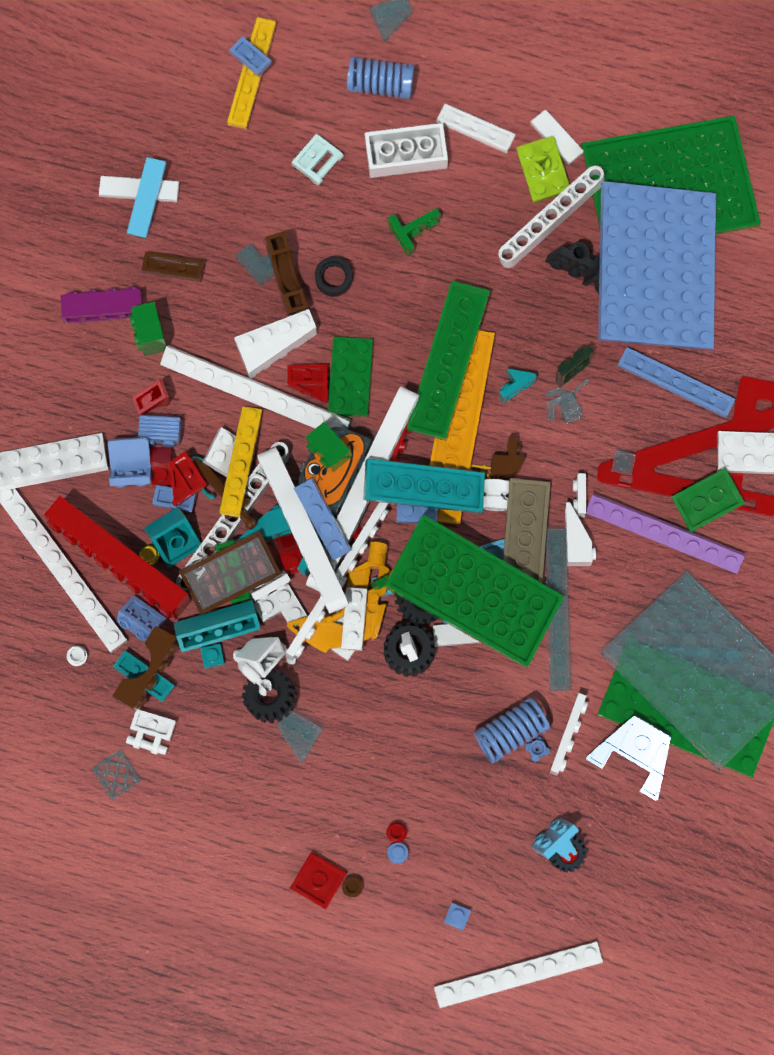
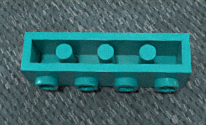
M253 600L174 623L181 653L261 630Z

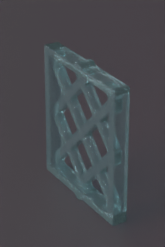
M121 750L105 758L104 761L92 768L112 800L127 792L128 789L141 781ZM119 756L117 763L110 762L112 758ZM121 758L124 759L127 765L120 764ZM107 764L105 771L98 770L100 766ZM109 765L117 766L115 773L108 772ZM119 767L127 768L125 775L118 774ZM129 769L135 777L128 776ZM98 773L104 774L103 780L101 779ZM107 775L114 776L113 783L106 782ZM117 777L124 778L123 785L116 784ZM127 778L133 779L134 783L126 786ZM106 785L112 786L111 793L106 787ZM115 787L122 788V791L114 794Z

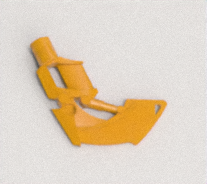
M370 542L367 562L354 568L352 572H347L349 573L348 588L368 590L371 569H379L378 578L389 573V569L385 566L387 544ZM385 587L368 591L363 641L370 638L374 640L378 637L386 604L378 605L379 598L386 594L387 588ZM345 607L332 616L324 617L321 623L316 622L313 627L315 633L310 640L306 639L305 642L323 653L328 652L330 649L341 648L343 625L334 622L344 617ZM308 616L288 622V629L297 635L299 631L293 626L298 624L299 629H301Z

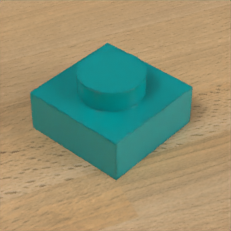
M220 644L200 648L204 669L225 665Z

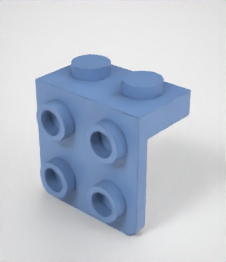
M146 437L110 439L108 441L111 467L110 486L122 488L127 485L145 486L150 484L152 467L150 464L148 439Z

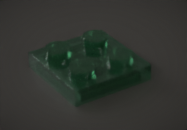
M589 346L584 350L582 348L578 349L573 354L574 358L569 362L565 360L557 367L555 383L560 388L591 364L592 349Z

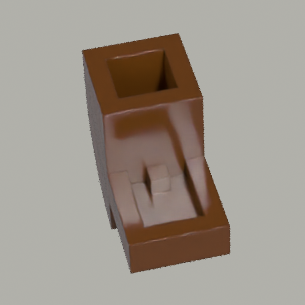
M509 436L507 455H492L490 479L508 480L520 472L525 456H517L520 455L521 444L517 443V436Z

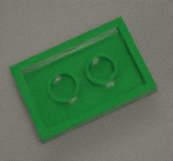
M726 468L671 497L690 532L745 504Z

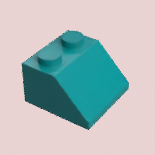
M179 507L144 527L151 542L168 568L196 552L201 545Z

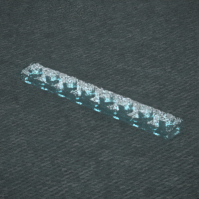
M547 529V587L564 596L548 627L550 691H571L566 529Z

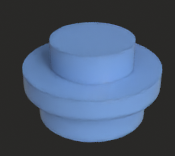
M393 843L387 851L389 860L395 864L403 863L408 857L407 847L402 843Z

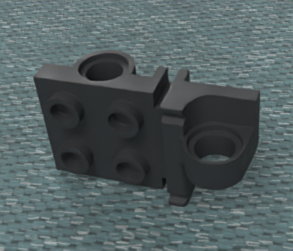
M577 242L568 248L561 246L547 255L545 262L550 264L552 268L564 270L574 278L584 277L582 285L588 286L594 283L595 290L599 294L600 259L597 255L593 259L588 258L589 249L584 243Z

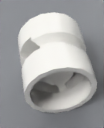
M500 479L484 480V493L486 494L483 500L484 510L507 511L508 498L506 495L509 493V481Z

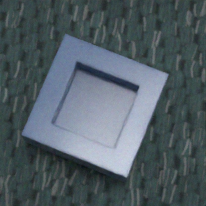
M451 903L444 923L463 931L471 910Z

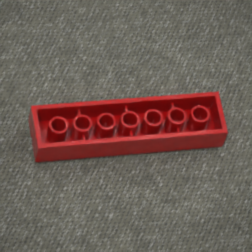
M60 495L45 512L46 523L55 533L59 534L62 532L67 542L72 546L77 544L81 552L88 558L93 556L97 562L96 564L105 571L107 568L110 569L112 576L121 583L124 580L128 588L136 595L140 592L144 601L150 606L154 607L157 605L160 613L166 618L170 619L172 617L177 620L191 602L188 594Z

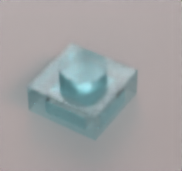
M616 450L611 471L631 476L636 454Z

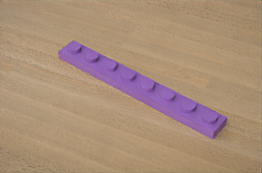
M593 493L586 510V514L736 574L745 557V553Z

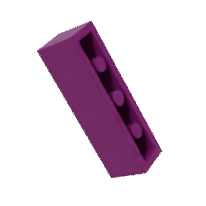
M127 287L125 290L106 289L104 292L88 290L85 293L79 294L77 292H67L66 295H61L62 320L64 324L129 319V315L132 314L131 307L143 304L142 293L136 287Z

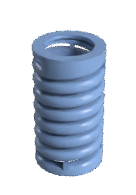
M351 56L347 80L348 92H357L358 90L359 93L365 91L366 94L372 92L373 95L380 94L381 96H385L387 93L388 97L394 95L395 98L410 100L414 64H402L400 78L401 64L399 62L395 63L393 71V62L389 61L385 73L386 62L384 60L380 61L378 71V60H373L371 68V59L367 58L362 75L363 58Z
M530 697L524 703L519 704V708H512V712L507 711L505 716H499L498 720H492V724H486L485 728L481 727L474 731L473 734L490 763L494 764L504 757L497 741L504 752L509 755L511 753L510 747L512 750H517L518 745L524 746L523 738L526 742H530L532 740L531 736L537 738L538 732L540 734L550 730V725L538 704ZM490 746L494 749L496 756L493 755Z

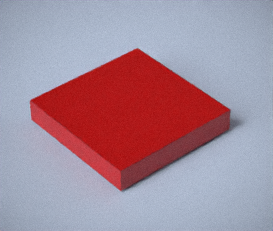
M311 852L290 889L326 910L347 873Z

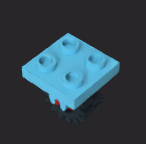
M563 818L556 819L550 824L549 830L535 838V843L531 847L535 852L551 862L550 864L560 871L574 872L575 868H581L579 866L580 863H585L583 858H587L585 853L587 848L584 846L585 843L575 835L579 830L574 824Z

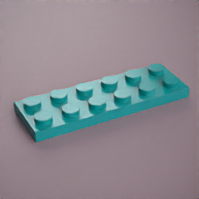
M366 459L363 500L481 514L483 513L485 473Z

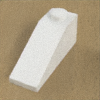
M566 502V565L591 566L592 560H596V548H592V541L571 503Z

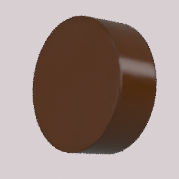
M355 876L347 877L342 883L343 893L350 898L358 897L363 891L362 881Z

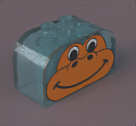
M331 427V430L351 450L352 457L333 472L330 468H324L319 461L321 458L316 453L313 455L309 451L308 454L310 456L307 462L304 461L302 463L299 477V485L311 478L314 479L335 520L372 446L371 439L343 427Z

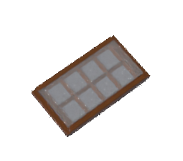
M260 531L179 570L200 615L281 575Z

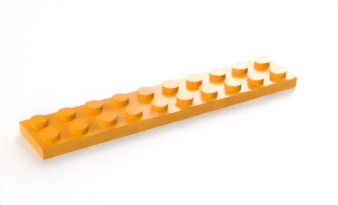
M478 331L446 441L434 438L429 466L470 471L495 333ZM438 509L437 522L460 526L462 512Z

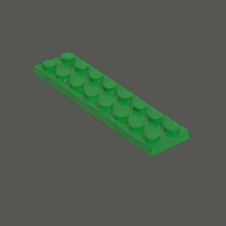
M451 281L417 392L419 398L410 416L407 431L446 441L490 290Z

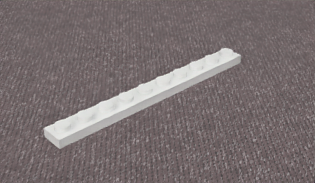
M168 345L165 348L160 363L164 367L315 429L325 422L339 438L347 433L351 422L350 419Z
M16 489L0 491L1 505L108 650L113 653L128 642Z
M379 502L352 545V551L347 553L335 575L341 588L347 581L345 577L347 572H352L358 563L356 561L359 554L363 555L367 549V540L369 537L373 538L379 529L377 527L380 520L384 521L389 511L386 509L390 503ZM320 597L286 652L288 659L293 661L295 656L300 657L305 648L302 646L306 639L310 640L315 633L313 627L316 622L321 623L325 617L326 612L324 610L326 605L322 597Z

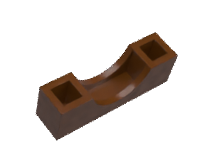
M285 231L266 236L264 243L286 315L289 316L307 310L308 306L295 274Z
M156 625L154 626L145 641V645L151 655L149 668L138 678L122 679L112 696L114 700L135 712L138 708L141 709L147 700L146 694L149 690L152 691L158 681L156 680L158 674L165 671L168 665L166 661L170 655L173 656L179 647L175 636Z

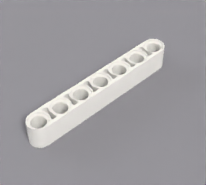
M599 166L588 168L499 249L498 253L502 266L506 268L515 266L601 188V183L604 182L602 168ZM599 175L600 178L598 180H592L591 176ZM578 188L586 189L583 193L576 192ZM564 201L571 202L567 207L561 205ZM550 214L557 216L553 220L547 219V216ZM535 227L542 228L539 233H534L532 230ZM521 240L528 242L525 246L518 245ZM507 253L513 255L511 259L503 258V256Z

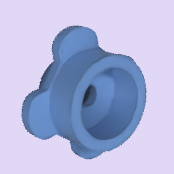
M537 737L535 741L527 743L525 746V750L530 753L531 760L534 762H538L542 756H548L550 753L549 748L545 746L544 740L541 737Z

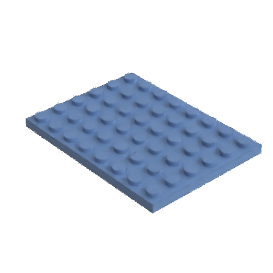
M614 182L601 183L599 341L702 350L714 349L716 193Z

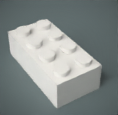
M443 123L365 132L370 178L448 168Z

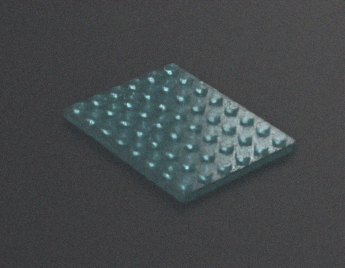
M687 571L600 653L719 771L774 718V655Z

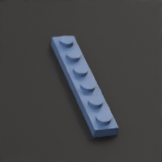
M626 347L618 363V367L724 418L727 417L735 401L734 398Z

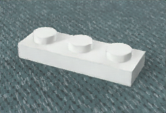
M347 587L346 599L349 606L345 607L342 650H363L367 589Z

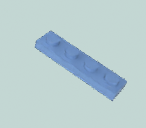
M311 478L295 487L294 490L331 559L336 560L352 551L314 479Z

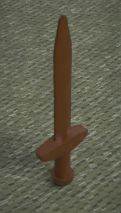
M194 458V462L202 476L222 498L225 488L224 484L207 465ZM245 498L240 519L246 524L245 527L248 530H252L256 527V521L251 519L244 511L250 503V499ZM224 515L226 519H230V518L235 517V516Z

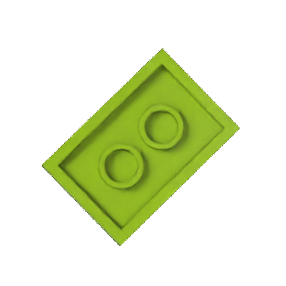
M554 135L516 147L533 204L556 197L569 186Z

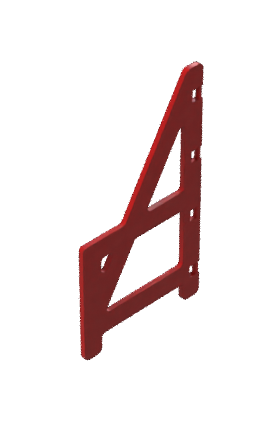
M741 377L732 421L601 463L598 467L597 481L605 485L623 487L666 497H672L681 492L682 488L687 489L698 483V481L657 474L654 472V468L717 448L718 431L763 433L774 429V382ZM756 402H769L772 404V408L757 411ZM729 473L743 501L756 502L755 508L741 505L734 510L774 518V496L744 491L742 489L744 473ZM620 477L632 478V484L619 482Z

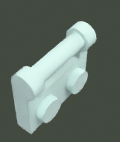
M316 134L292 161V165L319 186L323 181L322 178L337 161H341L344 155ZM329 152L332 156L317 173L313 172L312 170Z

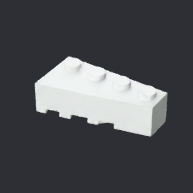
M309 309L234 337L247 374L252 379L256 374L270 367L272 363L285 357L288 352L298 348L317 334L312 315Z

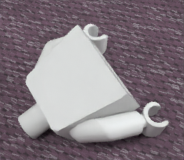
M278 637L251 639L242 649H236L233 653V658L238 663V669L253 684L257 683L259 685V693L262 696H266L265 688L271 691V682L267 679L261 680V677L265 678L281 658L286 655L288 650L287 646L281 643ZM295 656L293 661L286 657V662L289 664H295L296 659H298V657Z

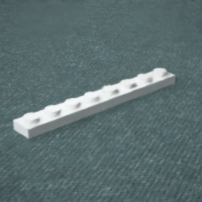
M594 942L434 987L439 1008L603 963L598 943Z

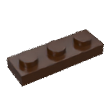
M145 251L142 273L201 282L204 261Z

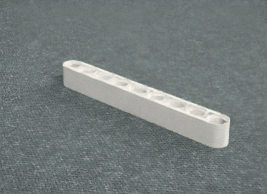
M276 442L270 449L276 447L277 450L285 451V454L281 456L285 465L289 459L288 447L285 443ZM260 463L248 478L244 497L250 499L249 505L244 509L248 515L270 486ZM254 482H260L262 484V486L259 489H253L251 487ZM222 515L185 567L209 556L205 554L207 547H214L215 544L231 540L244 523L240 517L237 521L230 522ZM221 530L227 532L224 538L216 537L217 533ZM216 561L208 564L210 569ZM205 567L201 571L192 572L198 585L207 574ZM179 574L176 584L189 595L188 589L181 587L183 579Z
M274 447L258 454L257 457L329 614L349 606L306 510L294 490L293 482L277 448Z

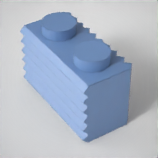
M140 415L138 438L146 437L149 441V446H154L155 443L163 444L164 447L180 445L181 418Z

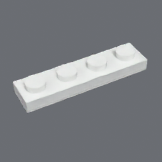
M578 693L550 773L557 776L559 771L563 772L567 763V760L564 759L566 752H571L574 744L571 737L573 732L578 733L581 722L578 721L580 713H585L588 702H585L586 695Z

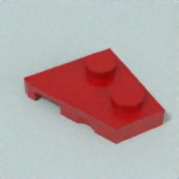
M327 364L287 365L288 387L327 404Z
M183 452L169 462L170 481L173 490L172 502L175 507L208 486L188 452Z

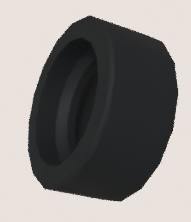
M327 257L317 265L315 281L319 291L327 296L336 297L349 290L352 284V271L345 260L338 257ZM333 266L341 268L345 273V280L342 285L338 287L325 285L322 280V274L325 269Z

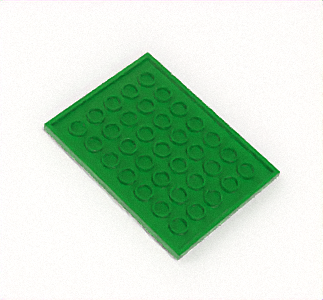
M735 115L581 144L586 170L591 166L601 167L604 172V182L716 193L715 235L760 227L761 225ZM599 175L591 176L592 180H598L600 178ZM601 188L592 195L599 229Z

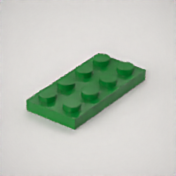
M333 337L328 411L340 416L368 418L373 339Z

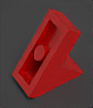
M159 379L134 395L132 399L138 415H145L157 406H168L169 396L162 379Z
M157 447L151 450L150 464L152 466L153 488L156 485L171 487L169 462L172 460V447Z
M290 533L275 538L274 540L285 572L288 576L298 574L297 568L302 560V556L293 534Z

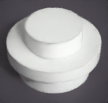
M73 646L67 652V660L73 666H81L87 660V652L81 646Z

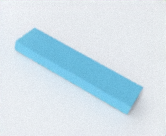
M149 157L146 158L127 234L147 239L166 162Z

